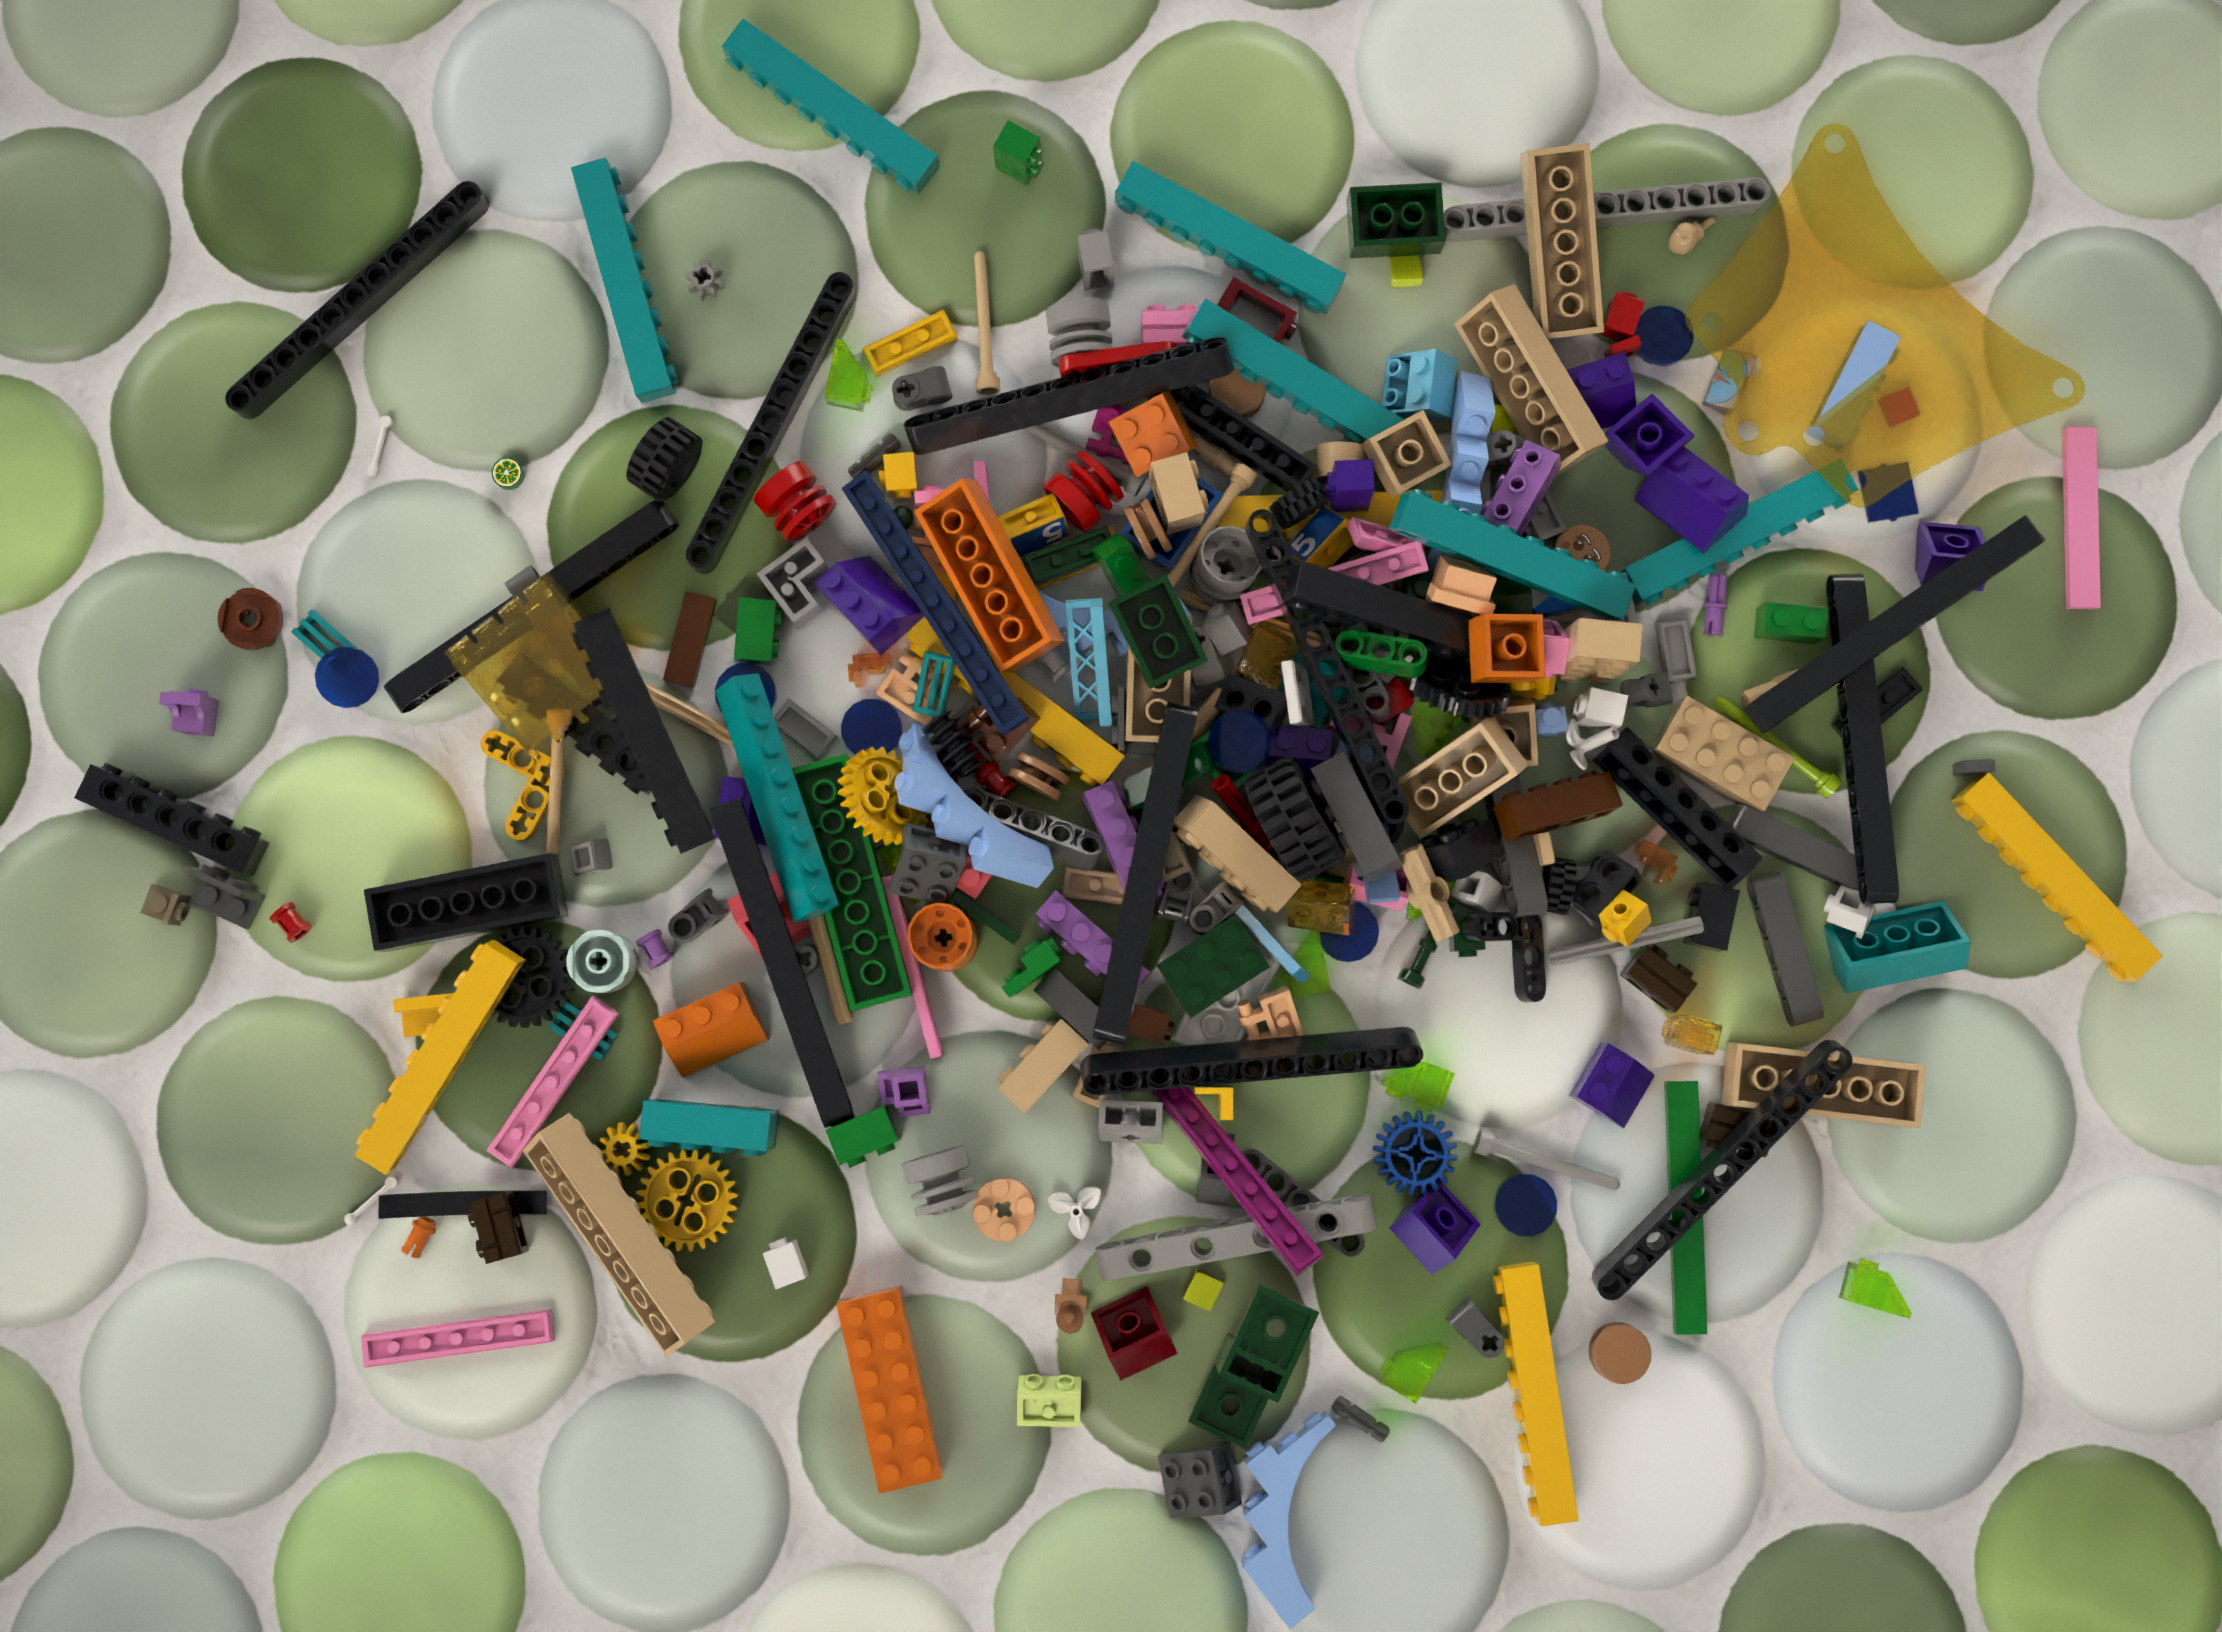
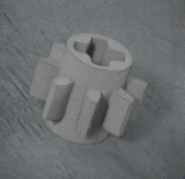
M706 260L705 264L697 265L694 262L692 272L685 273L687 280L693 282L687 287L689 292L692 294L698 291L701 301L705 299V296L712 295L714 298H717L716 292L718 287L723 288L725 286L722 280L717 279L722 275L720 268L717 267L712 270L709 260Z

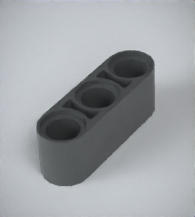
M1053 968L1033 991L1093 1046L1100 1050L1107 1041L1092 1038L1099 1007L1056 968Z

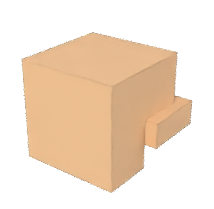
M1440 555L1425 601L1475 617L1478 614H1493L1496 605L1490 597L1497 578L1491 571L1462 560Z

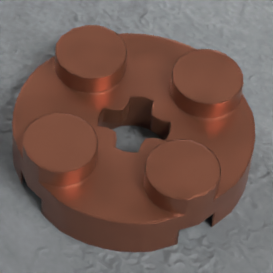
M242 588L235 591L237 592L236 594L222 602L218 611V626L232 645L244 650H259L264 647H270L276 642L283 626V612L281 604L271 595L256 588ZM251 611H255L257 622L249 627L248 623L244 622V617L250 616Z

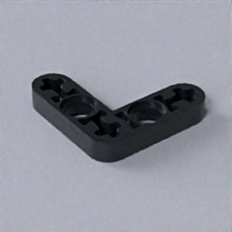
M1510 912L1473 913L1467 915L1464 918L1462 930L1469 941H1512L1515 994L1521 1002L1541 1001L1546 993L1543 928L1540 917L1533 915L1513 918ZM1501 919L1505 921L1507 926L1504 935L1500 933L1498 927ZM1525 923H1528V929H1525ZM1476 924H1487V930H1476ZM1527 949L1532 953L1530 965L1525 962L1524 958ZM1527 971H1532V975H1527ZM1528 985H1532V991L1528 990Z

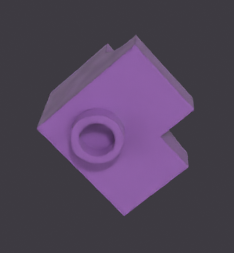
M188 689V693L177 691L160 693L159 704L168 707L172 713L171 730L183 734L214 737L219 700L208 697L207 691Z
M925 1065L878 1071L881 1104H894L898 1110L899 1117L930 1114Z

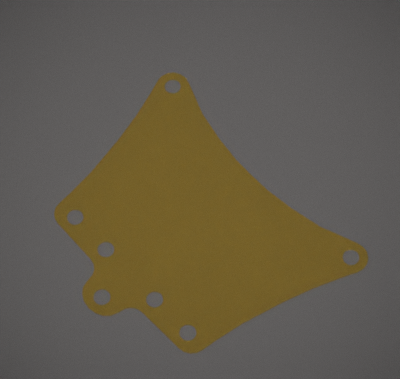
M1828 124L1820 128L1815 134L1792 178L1766 217L1732 261L1688 306L1685 314L1686 324L1690 331L1733 379L1737 386L1738 394L1736 401L1725 414L1723 422L1725 435L1730 443L1739 451L1748 455H1762L1778 446L1794 448L1846 502L1859 508L1868 507L1923 471L1980 442L2014 427L2077 405L2082 400L2085 392L2084 381L2076 371L2021 343L1977 310L1936 271L1902 229L1876 188L1854 134L1846 126L1840 124ZM1831 134L1842 136L1846 144L1844 150L1836 154L1830 153L1825 148V139ZM1708 313H1716L1722 319V328L1715 333L1707 332L1702 327V318ZM1868 320L1901 336L1889 362L1820 416ZM1753 357L1761 362L1763 369L1759 376L1750 378L1744 375L1741 366L1747 358ZM2058 378L2069 379L2074 387L2071 396L2060 398L2055 395L2052 389L2054 381ZM1750 420L1757 424L1759 433L1755 439L1746 441L1739 436L1737 429L1743 421ZM1810 426H1818L1824 431L1825 439L1822 444L1811 446L1804 440V431ZM1854 470L1864 473L1867 479L1866 486L1859 491L1848 488L1845 481L1846 475Z

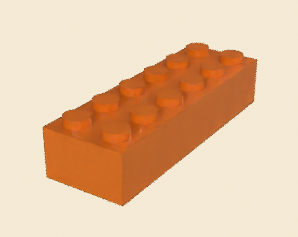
M962 478L914 510L917 519L1000 672H1017L1065 641L978 481Z
M902 1285L840 1300L836 1306L879 1494L942 1479L944 1473Z

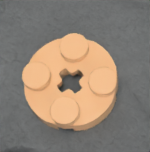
M998 1178L987 1182L978 1191L980 1197L973 1201L972 1216L978 1229L985 1236L996 1241L1009 1242L1022 1236L1030 1228L1035 1216V1203L1030 1190L1023 1183L1013 1178ZM1008 1201L1011 1203L1009 1209L1013 1213L1011 1216L1004 1215L1001 1218L997 1215L998 1209L995 1206L998 1202L1004 1204Z

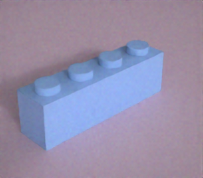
M1869 320L1858 329L1806 434L1837 450L1846 443L1851 444L1860 430L1856 426L1860 417L1864 418L1872 407L1873 401L1869 399L1873 391L1877 392L1881 388L1887 376L1883 374L1887 364L1891 365L1900 351L1896 346L1901 336Z

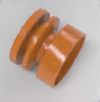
M934 903L924 906L914 915L908 926L907 941L911 953L919 962L937 971L952 972L962 969L972 961L978 950L979 934L976 924L968 914L951 904ZM945 931L953 936V939L947 942L946 947L943 943L939 942V938L944 937Z

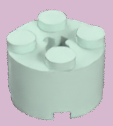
M591 930L582 934L571 945L567 953V970L571 978L584 990L595 993H611L622 989L631 982L637 967V956L630 940L621 934L607 930ZM602 957L607 958V964L603 965V967L597 965V959Z

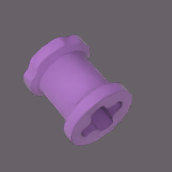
M660 929L651 931L636 941L637 946L642 947L650 962L648 964L650 970L660 967L675 957L674 953L669 952L663 942Z

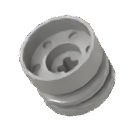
M1095 298L1070 299L1058 302L1046 309L1048 333L1056 336L1049 341L1050 350H1052L1050 353L1052 365L1059 367V359L1068 354L1113 348L1110 345L1112 343V334L1105 331L1111 326L1109 305L1106 301Z
M1234 526L1218 527L1209 532L1202 541L1197 555L1190 566L1189 580L1191 588L1196 595L1209 605L1214 606L1221 602L1225 605L1233 600L1236 603L1241 602L1240 595L1250 591L1262 567L1246 535V531Z
M965 1145L902 1163L907 1184L922 1183L923 1186L922 1190L911 1195V1200L923 1198L927 1200V1203L914 1208L916 1216H935L964 1207L970 1201L980 1197L978 1189L963 1192V1186L975 1182L974 1177L959 1178L958 1172L970 1165Z

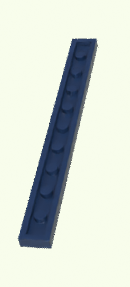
M864 471L841 489L1001 735H1008L1028 721L1030 717L870 473Z

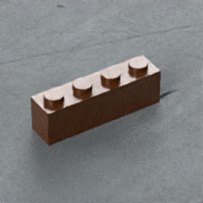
M1593 770L1580 775L1577 780L1572 781L1571 777H1566L1554 782L1553 786L1546 787L1545 783L1538 784L1529 788L1526 793L1521 794L1520 790L1511 791L1502 796L1503 801L1493 807V810L1507 843L1608 816L1623 806L1610 771L1597 774Z

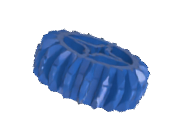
M1419 1110L1416 1111L1414 1120H1412L1409 1111L1403 1112L1404 1122H1401L1397 1115L1392 1116L1395 1127L1392 1128L1389 1124L1384 1123L1382 1127L1388 1132L1387 1136L1377 1133L1375 1136L1378 1140L1384 1141L1383 1146L1374 1145L1372 1148L1373 1151L1382 1152V1156L1374 1158L1373 1162L1375 1164L1384 1163L1385 1165L1377 1171L1378 1175L1383 1176L1389 1173L1390 1175L1385 1183L1390 1186L1397 1180L1395 1190L1399 1193L1404 1190L1405 1185H1408L1407 1192L1410 1196H1414L1416 1186H1418L1421 1195L1427 1193V1184L1434 1191H1437L1439 1189L1435 1182L1437 1178L1443 1183L1448 1182V1178L1442 1174L1443 1171L1446 1170L1451 1173L1455 1171L1454 1167L1447 1165L1448 1160H1458L1457 1155L1448 1153L1449 1149L1457 1148L1456 1142H1446V1139L1453 1135L1452 1131L1447 1130L1441 1133L1440 1131L1444 1128L1445 1122L1440 1120L1433 1126L1435 1115L1428 1114L1425 1121H1423V1112ZM1413 1127L1409 1141L1405 1145L1392 1146L1394 1139L1399 1133ZM1423 1128L1431 1132L1436 1138L1439 1151L1425 1147L1424 1136H1422ZM1417 1144V1149L1430 1154L1422 1155L1421 1158L1417 1157L1418 1160L1413 1162V1157L1400 1151H1409V1148L1413 1149V1145ZM1391 1155L1405 1159L1407 1162L1408 1178L1401 1176L1396 1171L1391 1161ZM1438 1160L1437 1165L1428 1175L1418 1178V1173H1420L1424 1162Z

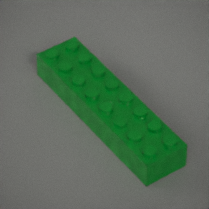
M845 753L792 768L839 904L825 913V918L850 1011L856 1012L913 996L881 879L882 873L871 833L864 837V827L854 828L856 819L854 817H846L850 811L849 807L840 805L846 800V797L838 794V791L844 787L838 782V779L844 776L841 769L847 765L846 761L850 759Z

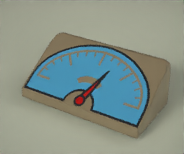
M1725 348L1702 404L1730 416L1739 403L1758 356L1752 353Z

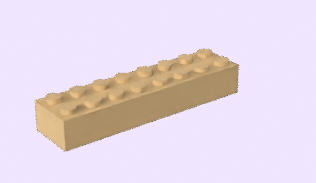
M568 1113L539 1131L522 1151L665 1357H667L715 1323L712 1317V1310L705 1301L699 1299L694 1291L691 1279L687 1275L682 1274L678 1269L672 1252L662 1246L654 1226L649 1222L646 1223L639 1213L640 1208L635 1199L631 1196L628 1197L623 1190L619 1176L614 1171L609 1170L603 1161L604 1157L601 1150L596 1145H592L586 1137L585 1128L582 1123Z

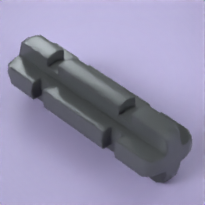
M889 433L882 439L883 443H877L860 458L861 461L859 463L855 462L849 467L848 473L855 479L864 471H874L884 462L883 454H889L890 452L893 454L901 447V443L895 435Z
M1338 1396L1332 1405L1333 1412L1341 1417L1345 1416L1348 1422L1368 1434L1370 1432L1371 1437L1377 1441H1385L1390 1432L1387 1425L1381 1421L1376 1422L1375 1417L1355 1404L1352 1406L1351 1402L1343 1396Z

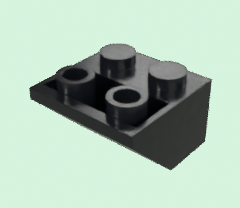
M1472 818L1460 823L1459 826H1455V823H1449L1438 828L1436 836L1430 835L1418 841V845L1422 844L1435 876L1442 877L1446 882L1467 878L1505 854L1491 819L1478 822L1476 818Z

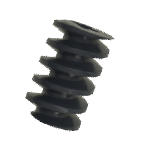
M950 710L928 723L922 732L924 735L933 734L929 740L930 745L941 744L935 752L936 755H947L942 761L943 766L954 765L948 774L950 777L960 776L958 779L960 780L982 767L987 761L986 759L975 760L980 749L969 750L968 747L973 742V738L962 739V735L966 732L967 728L956 729L955 725L959 722L960 717L949 718L948 715L952 712Z

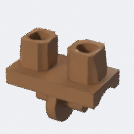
M1063 1278L1062 1294H1055L1056 1323L1059 1330L1066 1334L1078 1332L1083 1326V1316H1086L1087 1296H1081L1082 1279Z

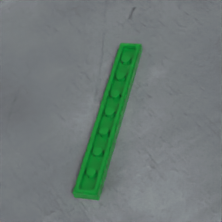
M1664 1081L1668 1194L1701 1162L1698 1081ZM1702 1187L1696 1188L1692 1192L1691 1198L1702 1196ZM1682 1210L1671 1212L1669 1220L1680 1218ZM1702 1216L1670 1248L1673 1333L1675 1335L1707 1334Z

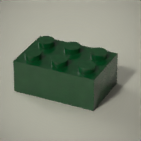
M1441 182L1350 187L1346 199L1350 258L1441 253L1445 244Z
M1167 574L1108 602V606L1149 689L1208 661Z
M1237 914L1157 964L1156 967L1188 1017L1192 1018L1270 968V965Z

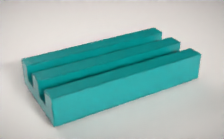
M311 609L307 613L309 616L306 619L303 618L299 622V627L294 628L291 633L334 671L340 673L360 650L316 611ZM314 621L319 623L344 645L349 652L345 655L311 624ZM308 630L340 658L341 661L339 663L335 662L310 640L304 632Z
M925 651L912 712L933 717H939L945 713L956 665L951 656ZM933 659L936 660L927 707L923 708L924 693L931 660ZM943 662H946V671L944 675L939 704L936 711L933 709L938 691Z
M570 1002L563 1003V1012L557 1013L554 1021L548 1026V1028L562 1037L568 1031L560 1026L561 1022L570 1027L574 1023V1020L566 1016L568 1011L576 1016L582 1011ZM609 1029L606 1033L609 1036L608 1040L602 1039L599 1043V1046L602 1047L601 1051L595 1049L592 1053V1056L599 1061L604 1059L619 1036L612 1029Z

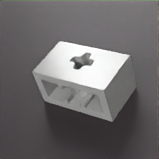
M1090 229L1083 232V235H1078V259L1084 290L1113 286L1115 265L1108 230Z
M1100 1099L1098 1122L1100 1141L1163 1144V1102Z

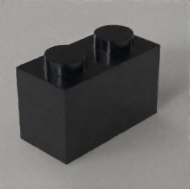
M1708 882L1696 883L1695 888L1692 887L1688 894L1687 905L1691 906L1688 918L1701 917L1704 931L1699 934L1685 936L1683 944L1717 952L1727 951L1740 890L1732 888L1728 892L1720 885Z

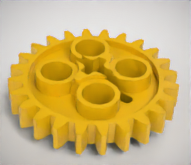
M870 747L866 751L864 749L846 761L847 765L841 769L844 776L838 779V782L844 786L838 791V794L846 797V800L840 805L849 807L850 811L846 817H854L856 819L854 828L864 827V837L873 833L875 843L883 839L885 845H889L892 842L895 845H899L902 843V831L905 823L923 826L928 822L925 817L928 813L899 804L895 780L897 775L903 772L902 757L896 759L895 750L886 754L884 747L879 748L877 751L874 747Z
M681 1149L680 1158L677 1157L674 1151L669 1152V1162L662 1157L658 1158L659 1169L653 1166L648 1167L647 1170L652 1177L640 1179L647 1187L636 1192V1194L644 1197V1201L637 1204L639 1208H645V1213L642 1214L644 1220L648 1219L650 1224L654 1226L658 1239L661 1237L665 1238V1248L676 1242V1251H681L684 1244H687L689 1252H693L696 1248V1242H698L700 1247L705 1249L708 1247L707 1238L714 1243L718 1242L717 1231L723 1234L728 1233L729 1230L724 1223H733L736 1220L729 1212L739 1209L738 1205L731 1202L732 1199L740 1196V1193L731 1192L730 1187L737 1183V1180H727L726 1177L732 1170L726 1169L721 1171L719 1169L723 1162L722 1159L711 1163L712 1153L710 1152L703 1159L700 1158V1149L694 1150L691 1157H689L686 1149ZM678 1170L683 1171L688 1178L687 1184L683 1188L678 1187L674 1183L673 1177ZM697 1174H700L701 1180L691 1195V1200L695 1203L685 1208L679 1226H676L675 1220L685 1205V1200L682 1199V1196L691 1192ZM706 1183L713 1185L716 1189V1196L711 1201L705 1199L702 1195V1187ZM664 1199L671 1201L674 1205V1212L671 1216H665L660 1210L661 1202ZM693 1212L698 1213L702 1217L703 1224L700 1229H694L689 1224L688 1219Z

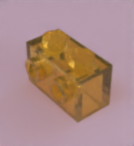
M1311 880L1298 881L1301 884L1300 888L1287 901L1288 927L1349 935L1355 918V887Z

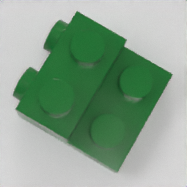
M1052 937L1042 943L1036 939L1022 949L1025 955L1020 959L1027 969L1022 972L1020 968H1017L1004 978L1007 984L1001 987L1009 998L1017 995L1061 963L1058 956L1062 954V951Z

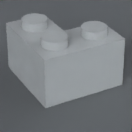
M806 537L758 572L757 575L797 629L822 612V609L805 586L829 568Z

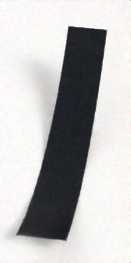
M457 1191L379 1195L378 1219L468 1215V1210L471 1209L469 1203L507 1191ZM513 1191L519 1214H547V1191Z

